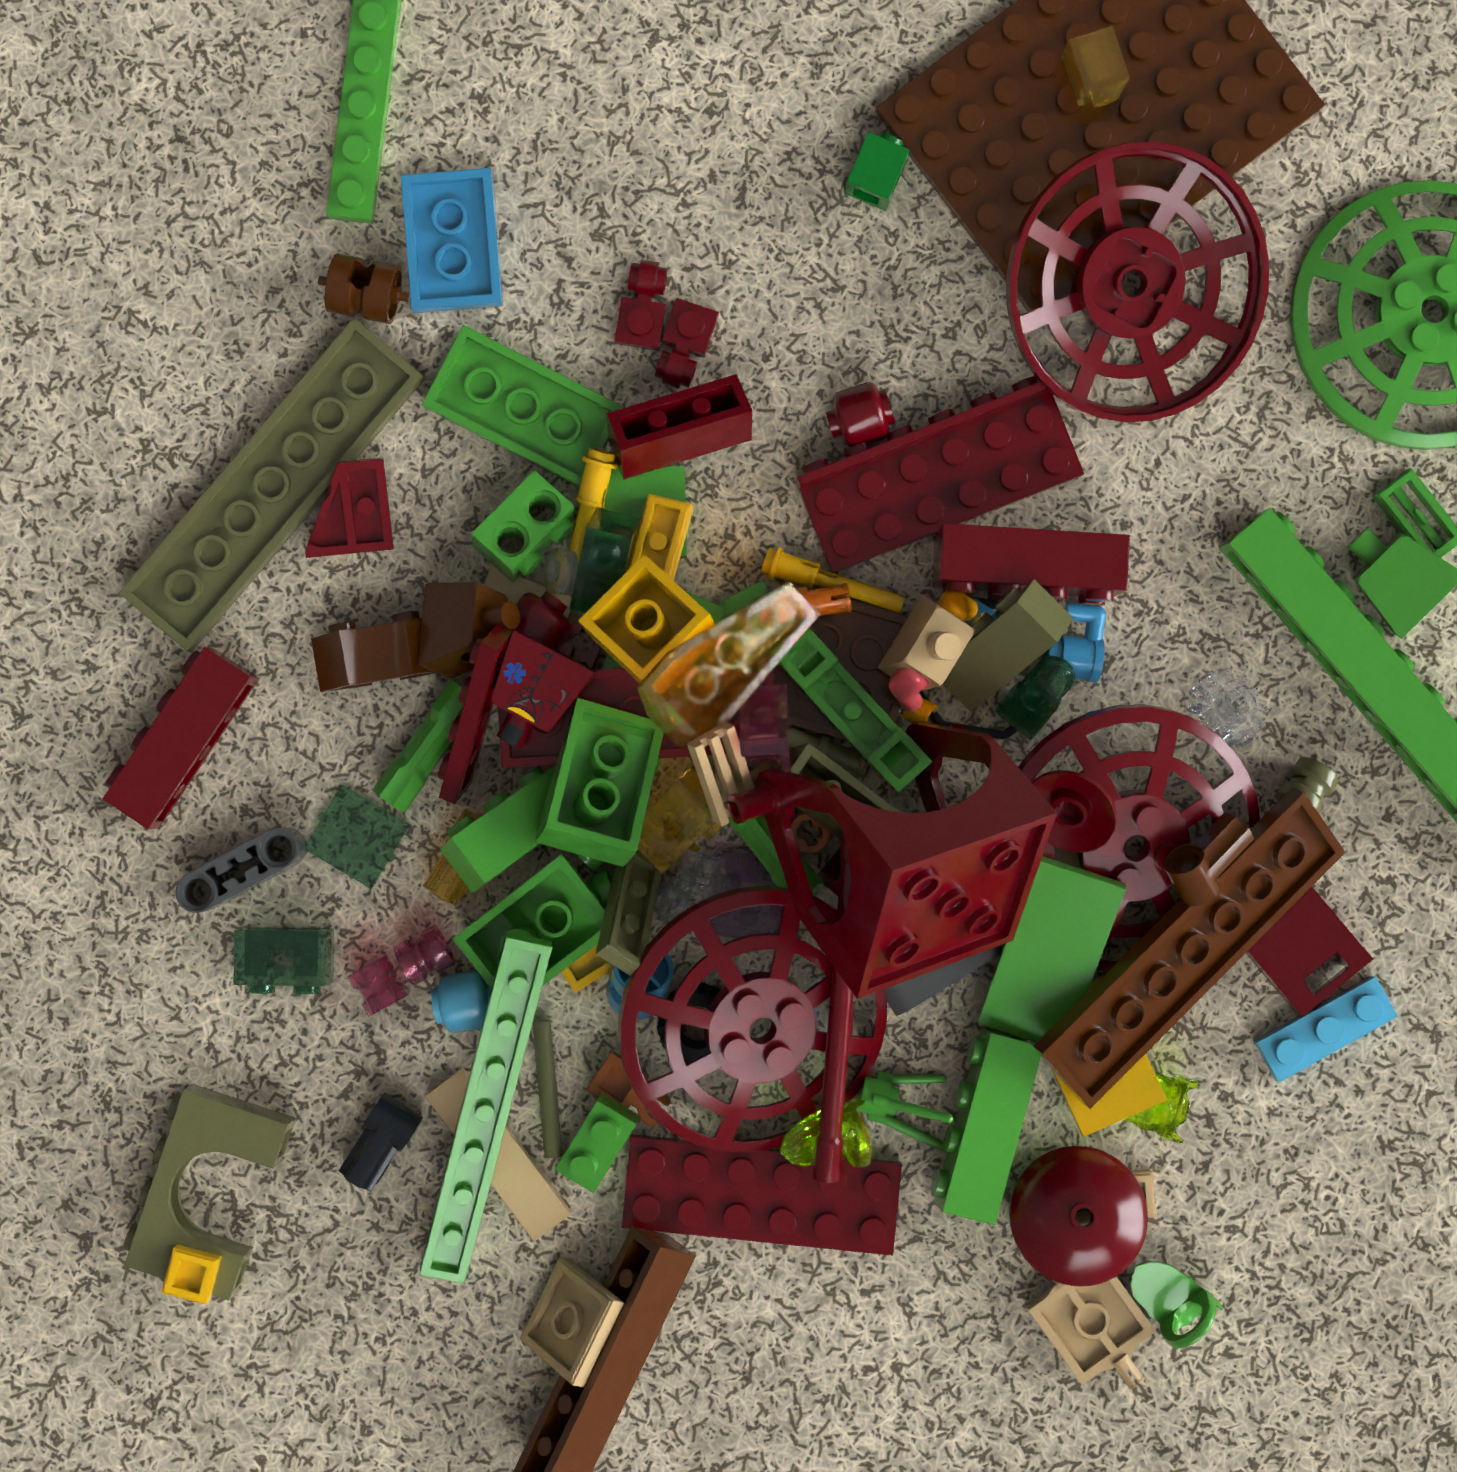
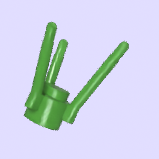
M878 1071L876 1079L865 1076L858 1112L868 1114L867 1120L885 1124L922 1143L943 1151V1141L889 1115L895 1116V1112L898 1110L932 1120L951 1123L953 1121L951 1114L898 1100L900 1089L892 1087V1084L945 1083L947 1077L945 1074H891Z

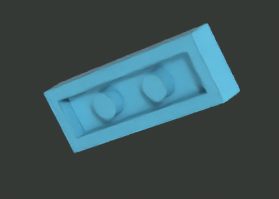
M1371 975L1318 1004L1303 1017L1297 1016L1254 1040V1043L1275 1081L1280 1083L1393 1020L1398 1015L1377 978Z

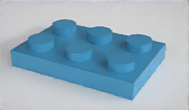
M491 168L401 175L410 299L413 313L503 306L494 182Z

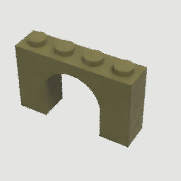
M193 1084L184 1089L182 1094L176 1093L171 1101L167 1119L173 1121L168 1136L160 1138L154 1151L152 1162L158 1164L153 1180L148 1179L140 1193L138 1206L143 1207L138 1224L133 1223L126 1235L123 1249L129 1252L124 1266L165 1279L173 1247L177 1244L220 1255L222 1258L212 1295L229 1301L240 1289L253 1247L204 1231L190 1220L184 1211L180 1199V1182L183 1172L195 1156L208 1152L230 1154L273 1169L283 1160L296 1118Z

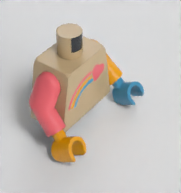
M946 590L940 596L938 603L923 594L921 595L877 667L891 677L889 689L904 709L903 719L911 723L927 722L931 712L935 713L937 711V704L922 698L919 692L939 687L944 683L974 634L975 629L970 624L984 611L993 615L995 613L994 610L962 592Z

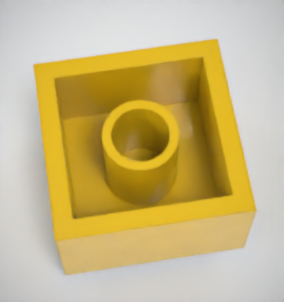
M645 554L578 620L589 636L653 697L719 632L710 614Z

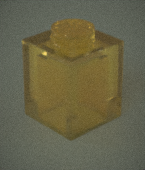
M1113 26L1068 40L1062 58L1078 106L1092 102L1094 107H1100L1117 100L1120 97L1119 93H1122L1130 77Z

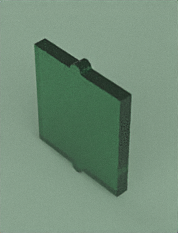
M341 785L326 812H321L318 815L320 822L305 845V850L368 888L373 889L387 863L396 859L394 852L410 824L348 787Z

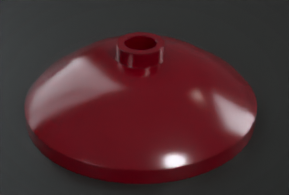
M1066 1146L1041 1155L1023 1171L1012 1192L1009 1220L1011 1232L1020 1253L1036 1271L1055 1282L1083 1287L1107 1282L1121 1274L1131 1265L1140 1252L1146 1237L1148 1211L1142 1188L1133 1173L1120 1160L1096 1148ZM1080 1208L1088 1209L1091 1214V1220L1085 1226H1080L1075 1219V1214Z

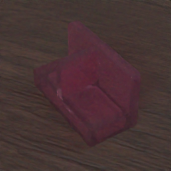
M787 684L740 688L739 742L741 757H746L749 761L780 759L781 771L792 773L791 723Z

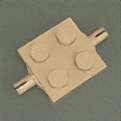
M1117 1276L1098 1285L1083 1287L1070 1286L1053 1281L1045 1293L1026 1306L1081 1385L1100 1372L1113 1368L1117 1370L1129 1389H1133L1137 1385L1127 1373L1128 1370H1130L1139 1384L1144 1381V1375L1138 1370L1130 1356L1138 1344L1156 1331Z

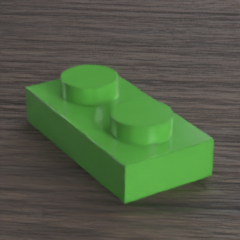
M601 1093L555 1170L594 1193L641 1116Z

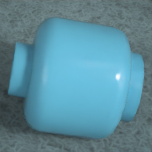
M477 970L444 975L438 987L432 989V1008L437 1024H444L449 1032L459 1033L478 1030L482 1027L491 988Z

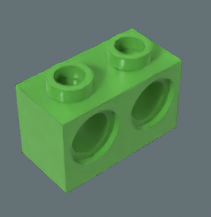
M534 470L471 533L473 547L513 583L521 574L527 577L540 565L544 558L541 553L552 542L559 545L568 537L575 527V524L572 523L574 521L575 506ZM545 506L554 512V516L547 521H537L530 513L537 507ZM506 538H516L523 543V547L516 553H506L499 548V544Z

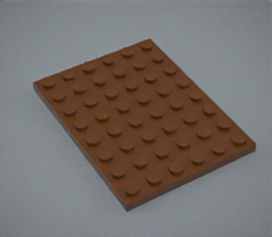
M1017 0L876 106L875 112L892 135L903 142V147L910 149L908 156L1006 283L1011 247L1021 221L1036 197L1051 180L1076 160L1099 149L1126 142H1163L1183 146L1204 155L1233 177L1322 110L1325 103L1245 0ZM1150 156L1122 157L1113 160L1116 187L1122 185H1148L1168 190L1183 167L1171 160ZM1094 167L1081 172L1061 187L1043 207L1037 219L1057 231L1061 223L1076 207L1088 198L1098 194ZM1199 176L1184 200L1193 207L1216 189L1210 182ZM1142 199L1120 200L1119 206L1123 226L1146 228L1159 204ZM1101 209L1095 210L1084 218L1068 238L1089 249L1099 237L1105 234ZM1175 213L1169 224H1171L1180 216ZM1027 237L1022 250L1017 276V298L1028 312L1042 306L1040 277L1044 257L1047 252L1046 247ZM1061 256L1057 260L1054 274L1055 300L1076 292L1079 266Z

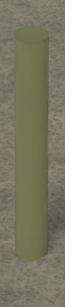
M538 1020L533 1021L532 1024L544 1157L557 1158L563 1156L551 1021Z

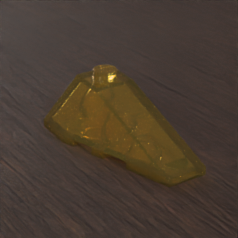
M786 582L671 649L637 686L647 716L677 747L688 749V742L725 721L728 722L817 619L819 614L792 583Z

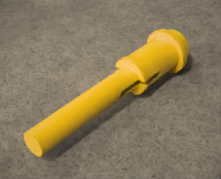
M589 447L588 455L582 456V461L586 463L578 495L575 501L580 503L559 587L560 590L565 592L577 593L597 510L601 507L604 508V500L612 469H617L618 464L614 462L616 454L604 449Z
M779 546L778 550L771 547L768 549L761 573L769 575V581L773 582L775 578L802 587L806 586V588L812 590L814 586L826 588L847 583L849 588L848 597L895 613H901L905 596L821 569L822 563H816L786 553L782 546Z

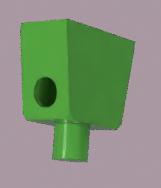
M1365 528L1347 547L1366 564L1353 577V580L1391 631L1401 639L1457 585L1456 567L1403 533H1397L1387 544H1384L1371 530Z

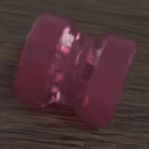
M436 925L423 930L420 937L413 941L406 939L393 946L397 961L406 978L413 986L426 980L429 972L435 969L443 971L455 965L453 954L442 932Z
M388 955L347 976L352 988L359 990L364 998L362 1006L368 1017L409 995L403 982L396 981L395 977L390 979L389 974L392 973L394 966Z

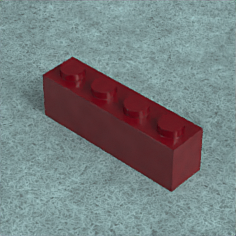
M204 646L201 652L196 650L190 655L181 671L185 676L175 690L170 688L163 695L156 707V710L160 712L151 727L145 726L139 731L131 744V749L134 750L133 754L125 765L119 764L106 781L105 786L109 789L102 799L146 829H160L259 681L258 677L216 649Z

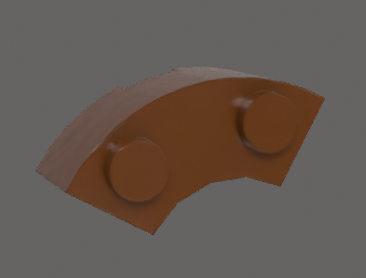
M419 611L393 614V622L370 627L356 628L355 622L336 623L328 626V634L311 638L320 692L370 686L373 682L396 678L405 680L435 674L418 667L422 624Z

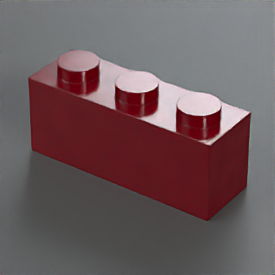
M737 374L606 413L609 444L612 452L616 454L615 460L623 480L752 440V408Z

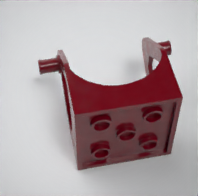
M919 721L907 727L905 732L932 760V763L915 777L926 812L902 813L875 808L845 795L835 783L775 768L759 773L757 788L728 796L727 809L730 817L736 824L744 823L747 820L762 815L765 816L797 915L857 999L1014 940L1057 812L995 739L987 733L966 730L960 723L943 726ZM943 757L984 763L988 767L989 773L983 785L966 800L948 807L938 777ZM794 806L829 813L842 828L849 855L851 888L847 908L837 922L827 921L816 907L791 829Z

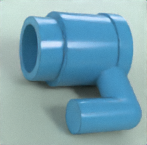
M1066 602L1064 609L1074 618L1073 621L1086 623L1084 637L1063 634L1055 645L1041 655L1042 672L1054 673L1055 677L1097 683L1100 679L1104 663L1105 647L1103 632L1106 611L1101 606Z

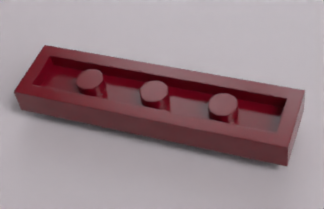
M496 625L485 639L479 637L472 648L469 657V663L475 665L472 677H467L458 698V702L464 704L461 716L458 715L455 718L448 734V741L453 742L451 754H446L438 771V778L443 780L439 798L453 804L458 802L472 783L493 708L491 697L510 637L513 633L512 630Z

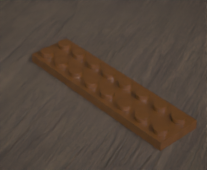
M1292 787L1250 829L1254 840L1217 877L1220 889L1215 898L1199 906L1186 905L1180 899L1033 1046L1074 1095L1089 1109L1346 853L1304 792Z

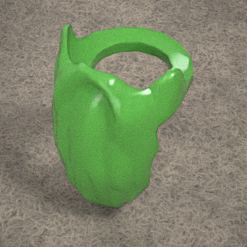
M1148 1260L1135 1265L1132 1280L1130 1281L1133 1297L1144 1307L1148 1316L1160 1324V1331L1165 1342L1178 1350L1179 1348L1193 1345L1200 1340L1210 1329L1215 1319L1216 1308L1223 1309L1221 1303L1212 1293L1197 1285L1191 1277L1170 1264ZM1201 1315L1199 1322L1192 1330L1186 1334L1177 1335L1180 1327L1189 1325L1196 1317Z

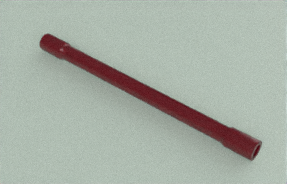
M842 830L839 854L841 870L836 922L843 916L847 908L851 888L849 855ZM832 966L819 1133L815 1142L813 1179L824 1183L838 1182L841 1175L843 1152L842 1125L854 995L834 966Z

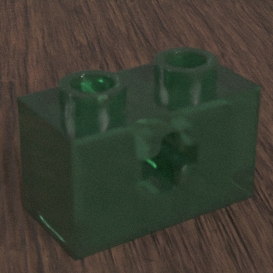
M596 507L586 527L569 607L570 610L586 613L627 572L641 518Z
M242 927L234 930L233 985H247V993H275V986H293L294 994L321 993V986L333 983L334 928ZM284 950L285 957L294 958V965L285 968V971L283 964L275 963V956L283 954Z

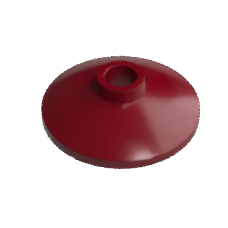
M1055 770L1040 775L1032 782L1034 787L1057 812L1047 843L1065 851L1089 852L1100 848L1111 838L1117 824L1116 808L1110 795L1096 781L1074 771Z

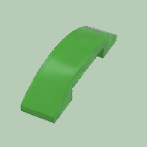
M808 626L774 656V659L809 699L897 793L932 763V760L902 728L897 726Z

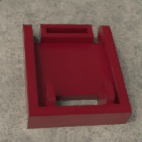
M1313 887L1246 952L1247 956L1298 1017L1306 1015L1373 960L1371 955ZM1332 956H1335L1341 965L1345 967L1312 993L1303 980Z

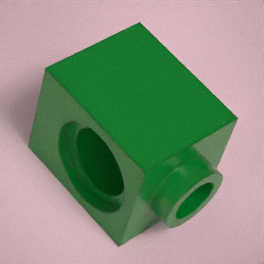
M868 132L848 177L844 194L886 211L906 165L910 149L903 147V142L893 135L879 133L877 136Z

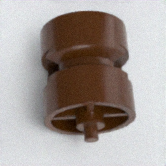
M336 253L331 260L327 277L319 276L318 285L325 286V309L330 313L353 317L360 311L365 320L392 324L399 302H408L409 293L401 292L402 269L400 265L373 261L370 266H366L363 258Z

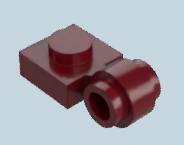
M641 259L640 264L631 263L628 290L636 291L638 298H621L614 340L615 344L660 351L667 306L663 303L652 302V298L655 299V294L664 295L668 268L660 267L659 262Z
M676 298L662 338V344L676 349H673L671 353L662 351L655 372V377L661 378L662 384L680 389L681 385L690 387L698 362L690 360L689 354L705 358L719 317L718 311Z

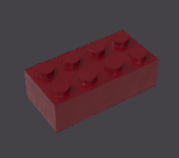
M943 523L935 533L932 588H942V593L946 590L962 592L968 597L969 593H975V590L988 591L987 599L999 600L1012 587L1015 586L1021 591L1035 579L1058 603H1060V599H1067V596L1078 597V603L1104 606L1105 602H1113V597L1127 591L1130 535Z

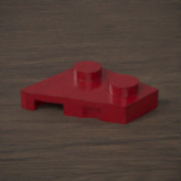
M384 457L338 461L305 550L306 558L393 550L394 544Z

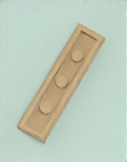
M464 1067L425 1095L453 1135L469 1074ZM506 1125L491 1185L535 1242L568 1217L572 1211Z

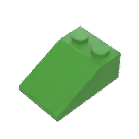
M577 698L545 798L535 842L624 867L637 853L666 723Z
M562 853L460 932L453 940L490 988H492L506 931L552 941V951L542 985L544 986L598 944L605 907Z

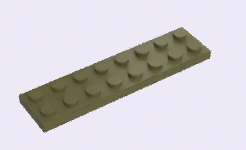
M353 318L118 593L182 648L192 653L322 501L328 490L337 462L357 460L425 380L424 376L356 318Z

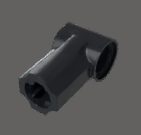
M384 1093L364 1122L362 1128L365 1130L338 1171L353 1185L371 1192L388 1169L397 1151L401 1152L408 1143L423 1117Z

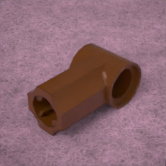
M1224 812L1194 844L1188 843L1175 847L1165 857V870L1181 901L1186 905L1199 906L1215 898L1220 889L1217 877L1254 840L1250 829L1236 816Z

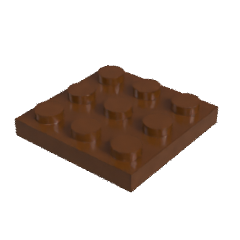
M793 584L791 593H796L797 588L802 586ZM851 600L852 612L811 617L812 622L802 623L801 619L783 622L772 659L776 721L848 741L774 659V656L808 626L839 659V663L885 713L897 723L901 705L889 689L891 677L877 667L909 616Z

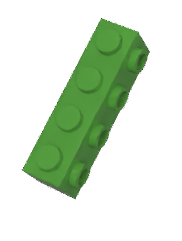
M981 1026L979 1037L973 1036L967 1053V1062L971 1063L967 1081L962 1080L960 1082L955 1097V1106L959 1108L955 1125L950 1124L944 1136L943 1151L947 1152L943 1170H936L931 1185V1195L935 1196L934 1202L942 1212L991 1225L996 1224L1041 1055L1033 1047L1036 1042Z

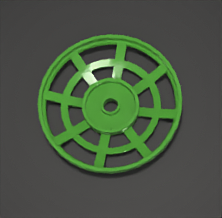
M1422 180L1401 182L1377 189L1352 202L1327 223L1311 243L1299 266L1292 289L1290 324L1292 343L1300 368L1314 393L1330 412L1347 426L1372 440L1398 448L1432 450L1457 446V431L1425 434L1406 432L1392 427L1404 402L1424 406L1457 403V220L1430 216L1404 221L1391 199L1404 194L1422 192L1457 195V184ZM1373 206L1386 229L1380 231L1366 242L1352 258L1348 266L1322 259L1321 257L1327 246L1338 232L1362 211ZM1436 230L1454 233L1446 256H1422L1411 233ZM1393 240L1404 265L1399 267L1387 279L1362 271L1375 252ZM1314 276L1340 284L1336 316L1341 339L1314 350L1311 341L1308 320L1309 294ZM1355 289L1377 296L1375 305L1376 324L1355 332L1352 316ZM1424 300H1434L1439 303L1443 312L1440 322L1434 323L1424 318L1421 311ZM1383 341L1396 356L1403 360L1394 380L1375 367L1363 351L1364 348ZM1348 356L1353 366L1365 380L1379 391L1387 394L1375 420L1362 414L1341 396L1328 380L1322 369L1323 366ZM1445 364L1454 385V389L1442 391H1426L1411 388L1421 366L1435 367Z

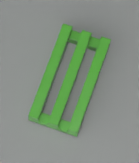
M1411 467L1372 495V498L1400 533L1405 534L1431 551L1389 497L1390 494H1393L1435 548L1433 553L1440 558L1457 546V525ZM1407 483L1449 537L1448 541L1444 543L1426 517L1401 488L1403 484Z

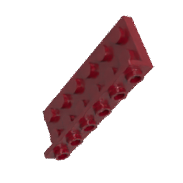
M1031 376L1011 386L1013 392L997 398L995 392L985 394L969 402L971 409L955 415L953 409L944 410L929 417L928 422L930 425L913 431L911 425H907L888 433L886 437L887 442L871 448L869 443L864 442L845 450L844 455L846 458L829 464L827 458L802 467L803 475L797 477L796 485L830 571L832 573L840 572L934 535L943 523L962 524L1083 476L1084 472L1054 396L1048 390V387L1041 381L1039 382L1035 376Z

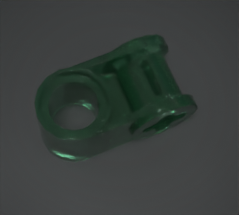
M1044 657L1022 681H1018L997 706L994 713L1029 741L1032 740L1057 711L1062 702L1061 698L1073 686L1076 680L1073 667L1061 657Z

